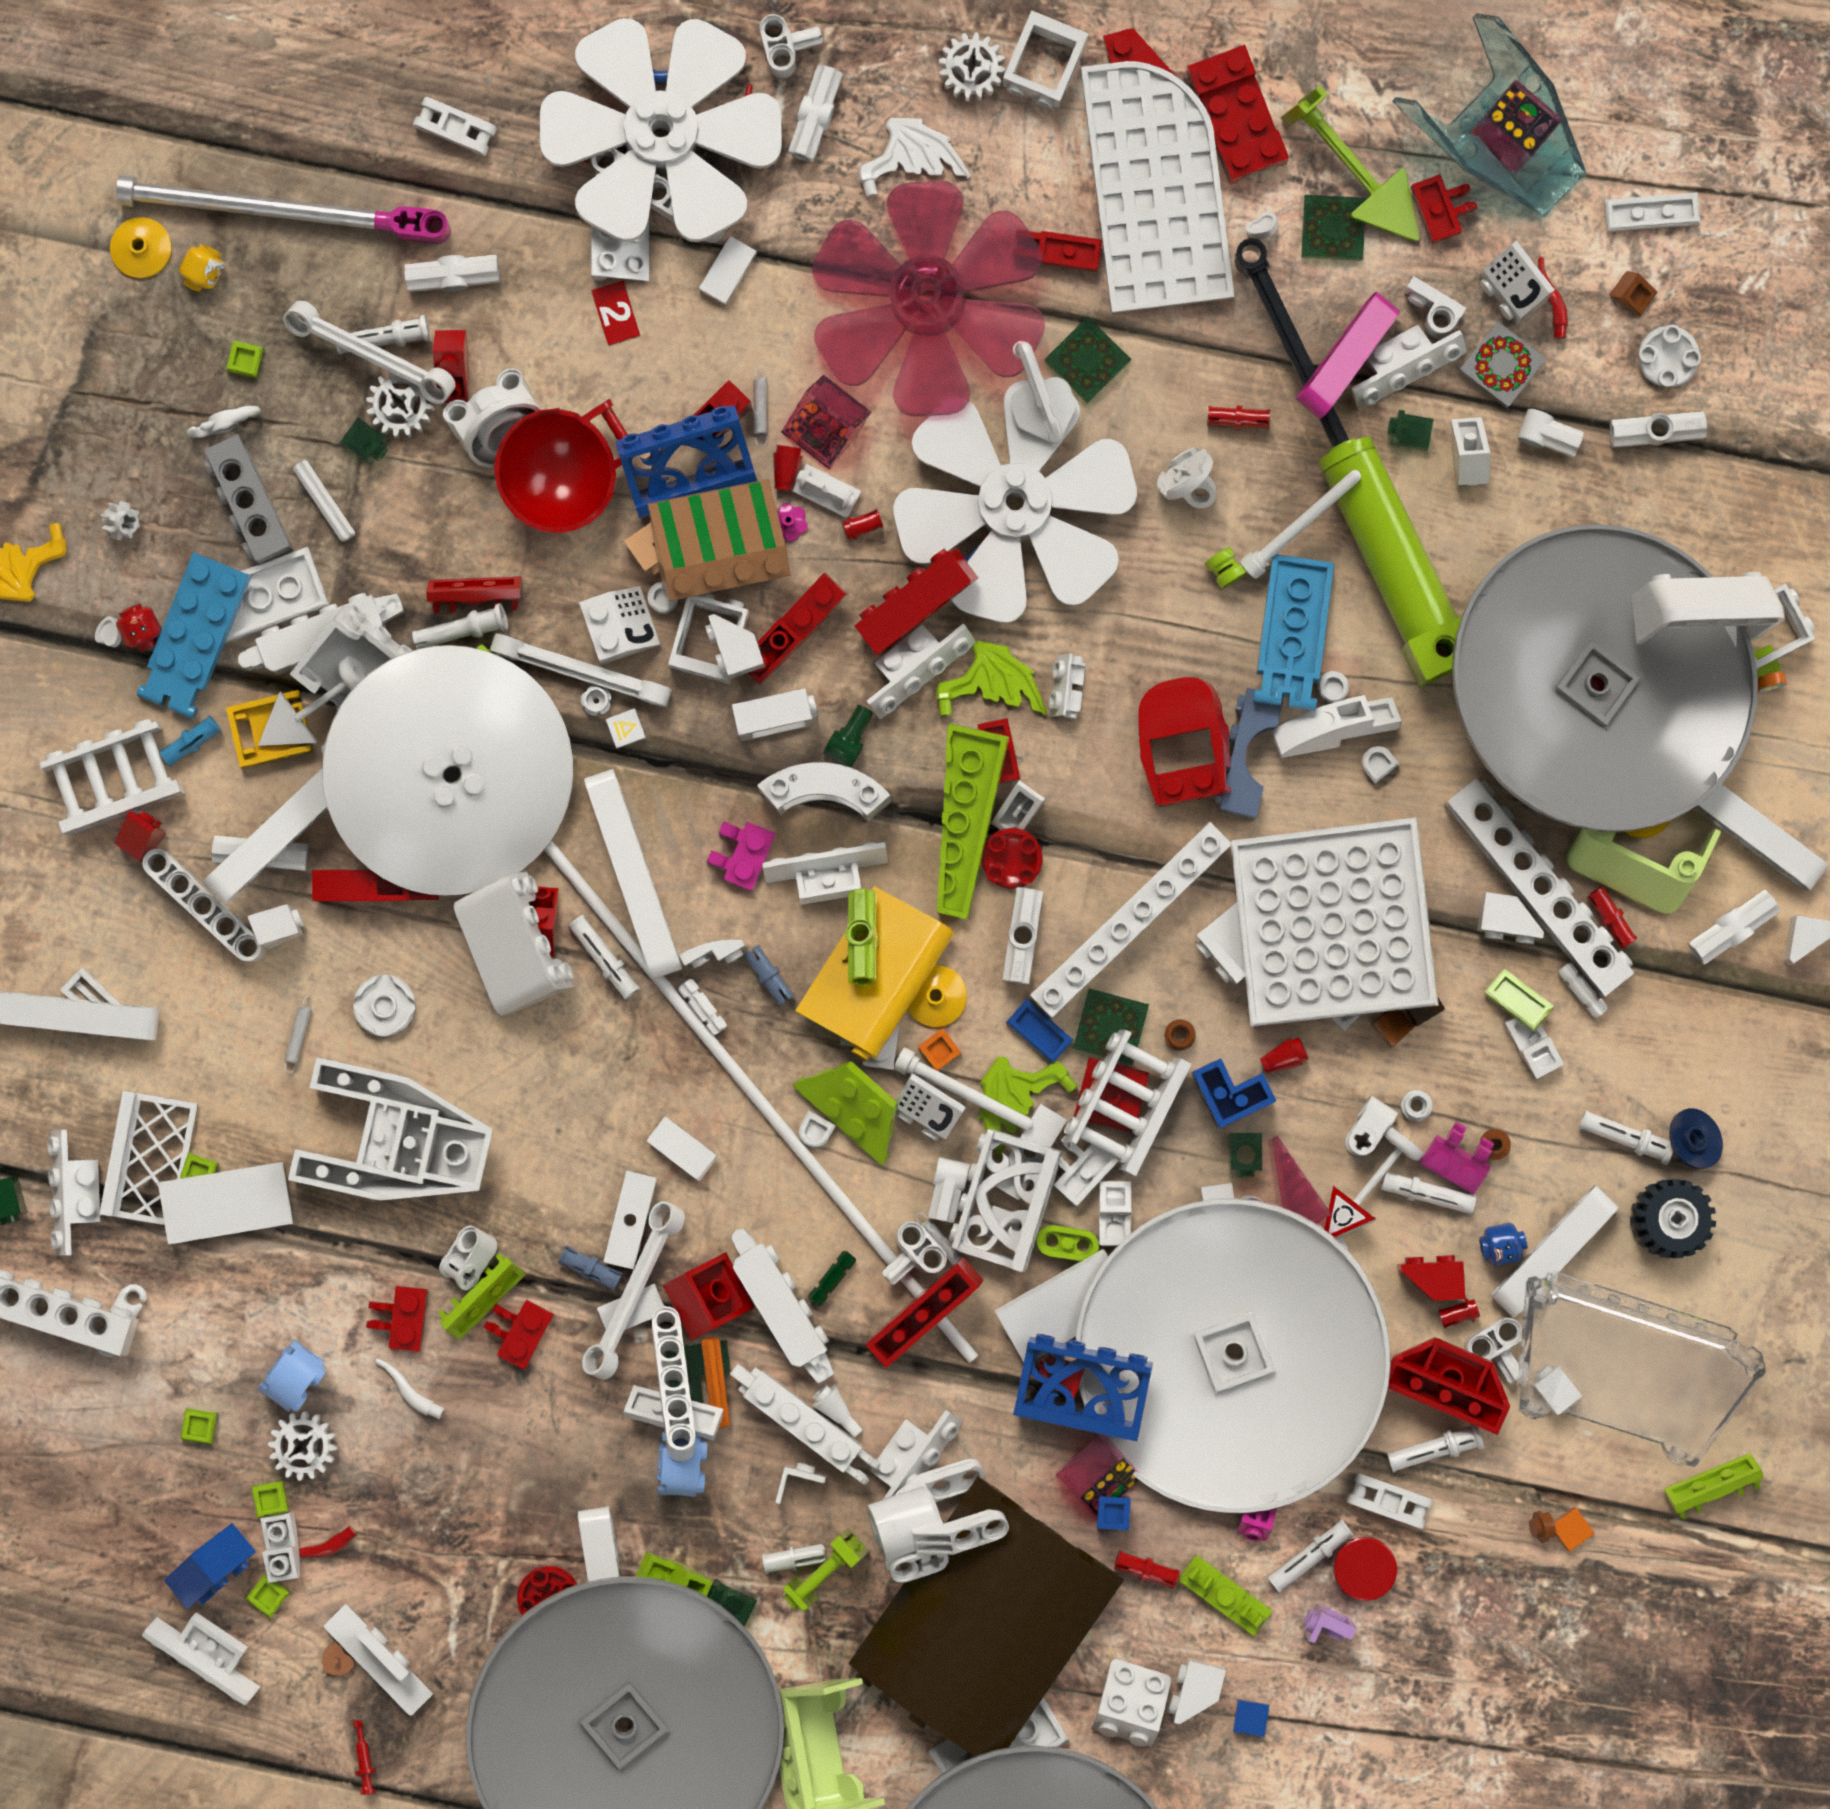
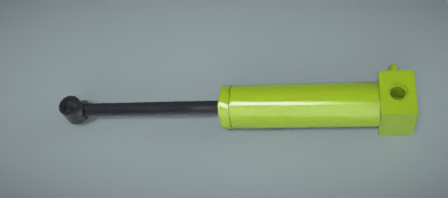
M1245 239L1237 247L1234 257L1235 267L1244 274L1246 280H1252L1304 387L1316 370L1268 273L1271 266L1266 258V246L1258 239ZM1248 250L1257 253L1259 260L1254 263H1248L1243 259L1242 254ZM1332 406L1327 414L1319 420L1333 448L1328 451L1327 455L1319 459L1317 463L1330 489L1353 470H1357L1361 474L1360 481L1336 502L1405 642L1401 651L1419 688L1452 673L1454 643L1461 616L1457 617L1371 437L1365 436L1357 440L1356 438L1349 440ZM1436 646L1445 648L1448 656L1442 657L1438 655Z

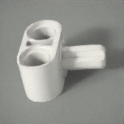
M776 14L764 17L760 24V35L771 73L777 78H787L795 72L796 51L823 43L819 27L791 33L785 20ZM777 26L782 29V33L778 37H769L766 34L768 28ZM781 55L787 56L790 62L784 67H779L774 64L776 57Z
M913 1221L906 1222L899 1227L895 1234V1243L902 1253L882 1271V1274L892 1285L900 1281L914 1267L923 1274L934 1275L945 1267L947 1261L946 1253L919 1223ZM905 1229H913L918 1234V1241L915 1245H908L904 1242L902 1233ZM926 1252H934L938 1256L939 1265L937 1268H928L924 1264L923 1257Z
M1501 1317L1471 1334L1465 1340L1464 1349L1473 1353V1343L1478 1339H1483L1487 1344V1351L1481 1357L1488 1360L1494 1359L1508 1383L1515 1382L1524 1375L1510 1350L1522 1338L1523 1330L1518 1321L1508 1317ZM1510 1323L1514 1328V1335L1511 1339L1504 1341L1499 1335V1329L1503 1324Z

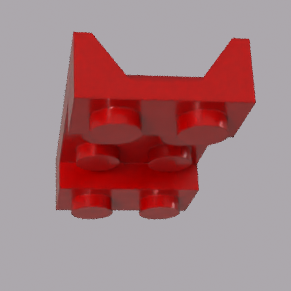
M1245 44L1187 66L1186 73L1192 89L1206 108L1211 119L1216 151L1230 185L1237 183L1249 174L1271 166H1283L1288 163L1289 156L1279 130H1276L1255 77L1256 71Z

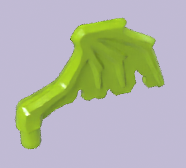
M977 641L972 646L975 660L963 677L941 682L937 685L936 700L939 701L940 716H951V700L961 695H974L977 692V687L982 691L984 699H991L993 702L998 703L999 697H1001L1006 705L1019 707L1022 702L1020 691H1022L1030 700V706L1033 711L1041 712L1045 716L1047 715V710L1032 677L1035 672L1009 653L1010 648L1003 645Z
M997 1057L980 1082V1085L983 1086L984 1095L1025 1116L1028 1115L1030 1107L1034 1104L1030 1097V1091L1039 1094L1045 1087L1058 1082L1068 1093H1071L1078 1087L1077 1083L1069 1075L1070 1071L1060 1062H1054L1035 1073H1028L1012 1068L1006 1057ZM980 1107L978 1119H983L986 1131L994 1129L1001 1132V1123L1004 1124L1007 1132L1015 1134L1019 1126ZM1006 1144L998 1145L994 1149L998 1159L1002 1157L1001 1153L1005 1149Z

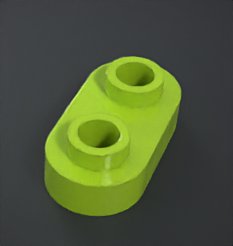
M1048 1225L1039 1231L1036 1238L1038 1249L1043 1254L1051 1257L1082 1261L1097 1253L1099 1249L1097 1237L1092 1232L1082 1229ZM1055 1235L1058 1238L1057 1245L1054 1247L1048 1246L1046 1244L1047 1236ZM1081 1239H1085L1089 1243L1088 1249L1084 1252L1077 1249V1243Z

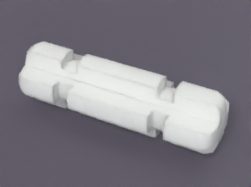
M1571 962L1567 963L1558 971V974L1564 982H1569V988L1583 1005L1586 1004L1588 1006L1587 1010L1595 1018L1599 1017L1608 1009L1607 1005L1601 998L1598 999L1596 997L1598 994L1583 975H1578L1579 971Z
M693 979L687 980L678 988L680 994L684 999H689V1006L702 1023L704 1021L707 1023L705 1027L711 1035H717L727 1026L726 1022L721 1016L717 1017L715 1014L717 1010L704 993L698 992L699 987Z

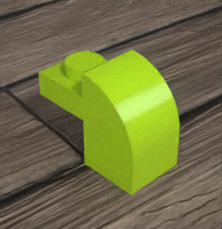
M647 1551L635 1577H649L670 1581L686 1586L707 1596L713 1583L711 1579L688 1566Z

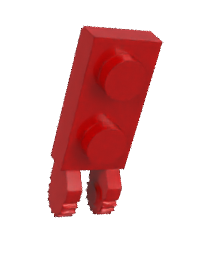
M1026 230L1016 231V239L1022 242H1039L1038 252L1014 249L1012 257L1015 259L1037 261L1036 263L1091 272L1098 271L1102 245L1101 239L1041 231V233Z

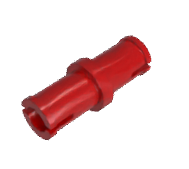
M1237 405L1236 408L1208 406L1207 426L1235 427V430H1241V427L1269 430L1270 409H1243V405Z
M1604 886L1599 887L1586 896L1602 918L1600 920L1603 927H1608L1619 944L1620 949L1637 939V936L1622 916L1624 914L1621 908L1617 909Z
M1119 1550L1118 1556H1116L1113 1567L1114 1570L1139 1577V1581L1146 1583L1149 1580L1171 1589L1175 1588L1180 1572L1178 1569L1154 1563L1152 1558L1146 1557V1559L1124 1553Z

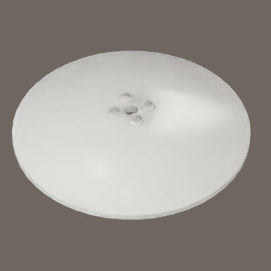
M1238 1198L1211 1199L1176 1207L1156 1216L1126 1237L1108 1256L1093 1279L1081 1307L1076 1341L1085 1343V1348L1098 1351V1347H1107L1116 1350V1355L1129 1357L1130 1353L1140 1354L1148 1357L1147 1361L1153 1362L1137 1442L1103 1434L1098 1435L1118 1461L1124 1458L1129 1466L1135 1470L1132 1474L1160 1494L1188 1506L1224 1513H1250L1285 1506L1307 1497L1337 1477L1355 1459L1374 1430L1384 1406L1391 1366L1390 1341L1382 1306L1372 1283L1350 1252L1331 1234L1307 1218L1277 1205ZM1237 1343L1243 1348L1244 1355L1241 1359L1234 1360L1227 1355L1226 1349L1229 1344ZM1102 1364L1110 1374L1114 1366ZM1085 1368L1079 1384L1084 1406L1093 1397L1107 1394L1104 1386L1095 1374L1088 1368ZM1131 1370L1120 1372L1119 1377L1121 1380L1130 1381L1127 1386L1118 1388L1119 1392L1129 1393L1135 1390L1139 1385L1138 1376ZM1138 1397L1131 1400H1122L1125 1420L1133 1422ZM1102 1401L1097 1403L1095 1411L1098 1414H1105L1107 1409L1103 1404L1111 1405V1402Z

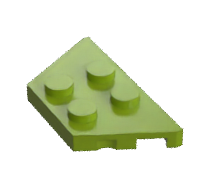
M852 1061L840 1064L835 1069L821 1070L816 1075L807 1078L805 1076L800 1077L792 1085L879 1164L883 1165L889 1158L888 1146L889 1140L893 1136V1118L897 1113L898 1102Z

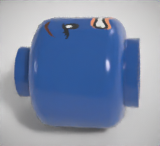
M1513 1223L1487 1227L1484 1230L1483 1236L1479 1237L1484 1261H1489L1494 1267L1519 1262L1522 1259V1250L1528 1248L1524 1231L1518 1232Z

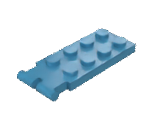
M192 553L147 665L148 668L152 669L146 686H139L137 690L138 697L163 706L167 696L171 697L168 703L169 710L191 719L195 718L198 708L194 707V703L200 689L206 691L251 580V575L198 553Z
M1275 554L1271 558L1256 674L1262 675L1261 690H1254L1253 702L1280 706L1282 696L1289 697L1288 707L1315 711L1317 699L1311 698L1312 685L1320 680L1334 563Z

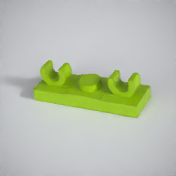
M497 1253L495 1257L499 1260V1264L493 1270L486 1266L484 1272L488 1275L472 1287L461 1299V1302L456 1298H452L450 1301L454 1304L455 1308L449 1314L442 1309L439 1311V1315L443 1319L440 1322L441 1326L458 1340H461L526 1275L522 1268L507 1256L503 1257Z
M1748 1453L1663 1489L1666 1498L1675 1512L1684 1520L1686 1519L1685 1510L1694 1507L1697 1513H1701L1702 1503L1720 1499L1727 1494L1735 1492V1490H1737L1739 1495H1745L1743 1487L1751 1483L1756 1490L1759 1489V1480L1763 1479L1764 1476L1758 1463L1751 1453Z
M1195 1554L1178 1578V1581L1253 1636L1257 1634L1273 1612L1269 1607L1197 1554Z

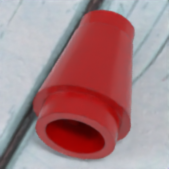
M777 445L776 452H773L774 488L793 490V485L803 456H800L801 448Z
M1289 1037L1265 1054V1056L1261 1057L1260 1060L1266 1073L1269 1075L1273 1072L1303 1066V1062L1309 1060V1057L1299 1037L1294 1039Z

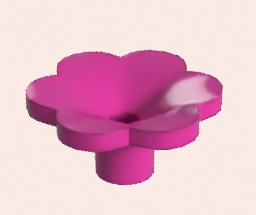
M789 503L781 504L777 513L783 537L789 542L796 541L799 534L805 533L808 529V524L804 519L805 511L803 508L793 507ZM786 519H791V522L787 523Z

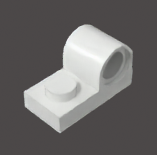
M1414 276L1404 292L1409 296L1408 300L1420 308H1424V306L1430 308L1424 321V328L1428 335L1436 339L1447 337L1466 310V307ZM1436 315L1444 316L1448 321V326L1445 328L1437 327L1433 322V317Z

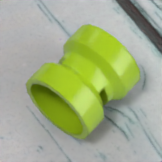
M1231 547L1225 548L1204 563L1207 569L1216 575V582L1220 589L1226 588L1247 573L1242 564H1238L1234 559L1235 553Z

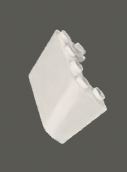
M343 606L293 668L290 675L314 694L320 686L330 691L343 681L339 674L338 666L340 661L346 656L356 658L365 667L367 672L370 673L383 663L412 650L406 645L400 646L391 639V634L384 627L372 624L366 619V614L357 606ZM347 687L335 697L343 703L351 691Z
M528 872L510 873L454 902L456 917L491 1003L500 1016L511 1015L574 987L572 983L573 973L570 966L566 962L563 963L560 959H551L549 941L540 932L537 924L539 923V917L533 906L529 905L530 902L535 900V893L538 892V887L533 877L528 875Z

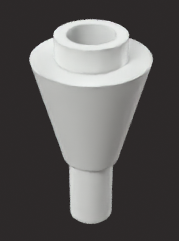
M825 1385L813 1396L816 1400L813 1403L814 1408L838 1424L841 1423L853 1438L862 1431V1428L850 1416V1412L836 1385L832 1387Z

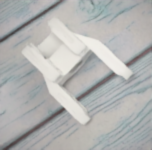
M965 1459L921 1473L897 1491L896 1495L867 1505L875 1543L883 1549L886 1569L889 1570L893 1580L903 1583L941 1571L948 1563V1555L999 1540L1007 1534L1009 1524L1004 1514L996 1510L988 1509L944 1524L941 1520L935 1502L966 1493L978 1476L984 1479V1471L979 1461L976 1459ZM968 1471H977L976 1475L970 1479L962 1478ZM947 1480L943 1487L933 1488L937 1481ZM995 1520L1001 1521L997 1527L986 1529L990 1522ZM970 1530L969 1535L961 1539L955 1538L959 1532ZM901 1563H910V1565L904 1570H895L896 1567Z

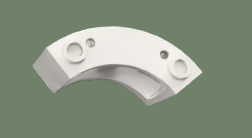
M813 762L791 766L767 777L757 785L761 794L780 816L787 810L802 803L828 800L853 809L868 822L891 803V795L875 780L855 769L833 763Z

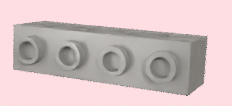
M237 434L205 449L204 451L208 459L203 460L210 476H216L221 485L216 490L224 505L229 503L233 511L229 518L237 533L242 531L246 542L242 546L250 561L255 559L258 564H262L294 551L243 439ZM232 467H240L241 474L239 478L234 481L227 480V471ZM247 494L253 495V504L246 509L240 508L239 501L241 497ZM258 522L266 523V532L262 536H253V526Z

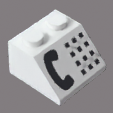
M1517 241L1486 266L1479 275L1482 279L1480 285L1489 296H1495L1500 303L1498 307L1503 316L1509 321L1512 319L1516 325L1545 304L1554 291V288Z
M640 586L607 592L579 602L598 659L602 665L660 645Z
M913 1073L896 1099L898 1102L896 1116L910 1125L913 1120L924 1126L921 1132L936 1142L939 1137L946 1140L966 1108Z

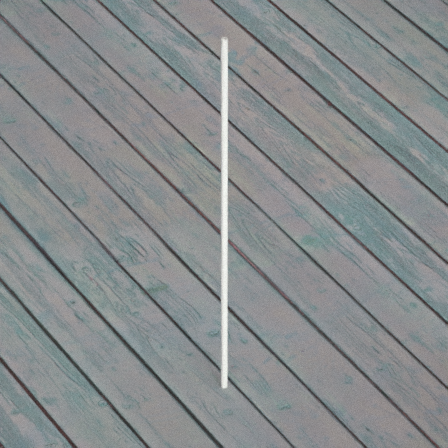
M551 840L544 849L547 855L885 1263L889 1265L897 1256L714 1035H711L704 1023H702L666 977L661 976L652 979L641 947ZM910 1272L900 1280L914 1298L924 1291ZM947 1317L937 1324L968 1363L978 1356Z

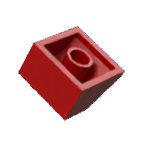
M726 1252L662 1285L674 1309L678 1312L691 1341L755 1308L744 1285L734 1271L733 1264Z

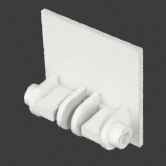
M649 220L646 231L640 238L633 241L615 239L591 225L590 276H594V280L604 281L606 277L649 281Z

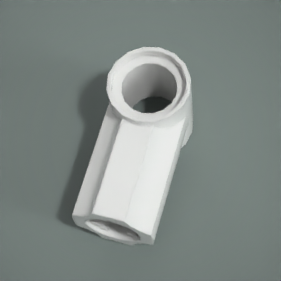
M1528 409L1517 439L1526 445L1535 448L1545 447L1574 458L1583 439L1584 432L1554 421V418L1545 412Z
M939 1157L933 1183L935 1189L929 1218L954 1223L958 1212L961 1191L964 1192L970 1164Z

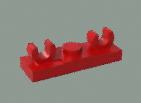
M521 576L429 580L426 590L427 602H433L432 608L435 614H439V604L441 602H447L450 605L451 613H455L457 601L478 605L490 599H495L494 607L495 604H499L503 600H509L512 603L513 611H516L521 596L522 578Z

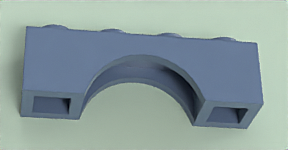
M1247 688L1245 695L1239 694L1235 712L1240 713L1238 725L1232 724L1230 738L1228 739L1229 743H1233L1231 768L1226 769V785L1231 787V793L1216 796L1214 803L1220 804L1218 812L1255 820L1264 787L1253 779L1247 769L1245 760L1246 750L1249 742L1255 736L1277 727L1284 696H1282L1280 706L1253 702L1255 689Z

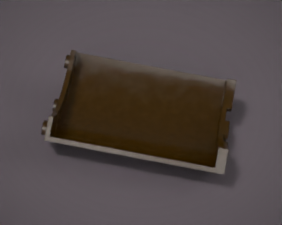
M979 1476L975 1479L946 1523L988 1509L996 1510L1004 1514L1009 1524L1007 1534L999 1540L948 1555V1563L941 1571L904 1582L848 1663L858 1672L855 1677L862 1678L863 1684L871 1687L872 1684L910 1712L908 1718L921 1728H924L927 1724L965 1750V1756L968 1759L993 1750L1010 1747L1124 1581L1122 1577L1078 1546L1075 1547L1062 1538V1535L1039 1519H1035L1024 1511L1023 1507ZM995 1520L990 1522L986 1529L997 1527L1001 1521ZM970 1530L959 1532L955 1538L961 1539L969 1535Z

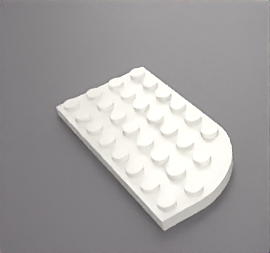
M1125 61L1081 67L1111 314L1234 299L1214 130L1206 108L1198 96L1182 80L1172 73L1151 64Z

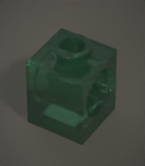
M1229 1133L1228 1170H1236V1177H1255V1171H1262V1133ZM1242 1146H1248L1253 1150V1160L1248 1164L1241 1163L1237 1158V1151Z

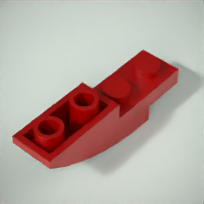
M826 572L823 573L782 618H779L757 642L765 667L748 674L759 684H762L820 627L848 593Z
M370 869L312 870V901L439 900V895L415 892L397 886L383 879Z

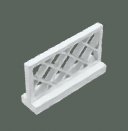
M123 1090L100 1215L165 1225L164 1218L156 1217L149 1207L160 1199V1195L146 1203L136 1188L150 1178L158 1186L159 1181L155 1175L169 1165L178 1175L177 1179H180L182 1168L189 1153L198 1103ZM140 1100L154 1102L161 1114L145 1123L138 1113ZM159 1103L172 1106L164 1111ZM177 1106L189 1108L188 1122L176 1129L167 1113ZM164 1116L173 1132L158 1142L148 1126ZM138 1118L143 1126L135 1131ZM187 1127L184 1140L179 1132ZM145 1129L155 1142V1145L139 1154L132 1144L133 1138ZM176 1134L183 1143L182 1153L171 1160L161 1144ZM158 1147L168 1162L152 1172L142 1157ZM132 1149L137 1157L129 1162ZM181 1158L178 1170L173 1162ZM140 1160L150 1175L134 1185L127 1176V1170L130 1165ZM126 1180L131 1188L123 1193ZM131 1191L135 1192L144 1205L134 1213L120 1211L122 1198ZM144 1209H147L151 1216L142 1215L138 1213H140Z

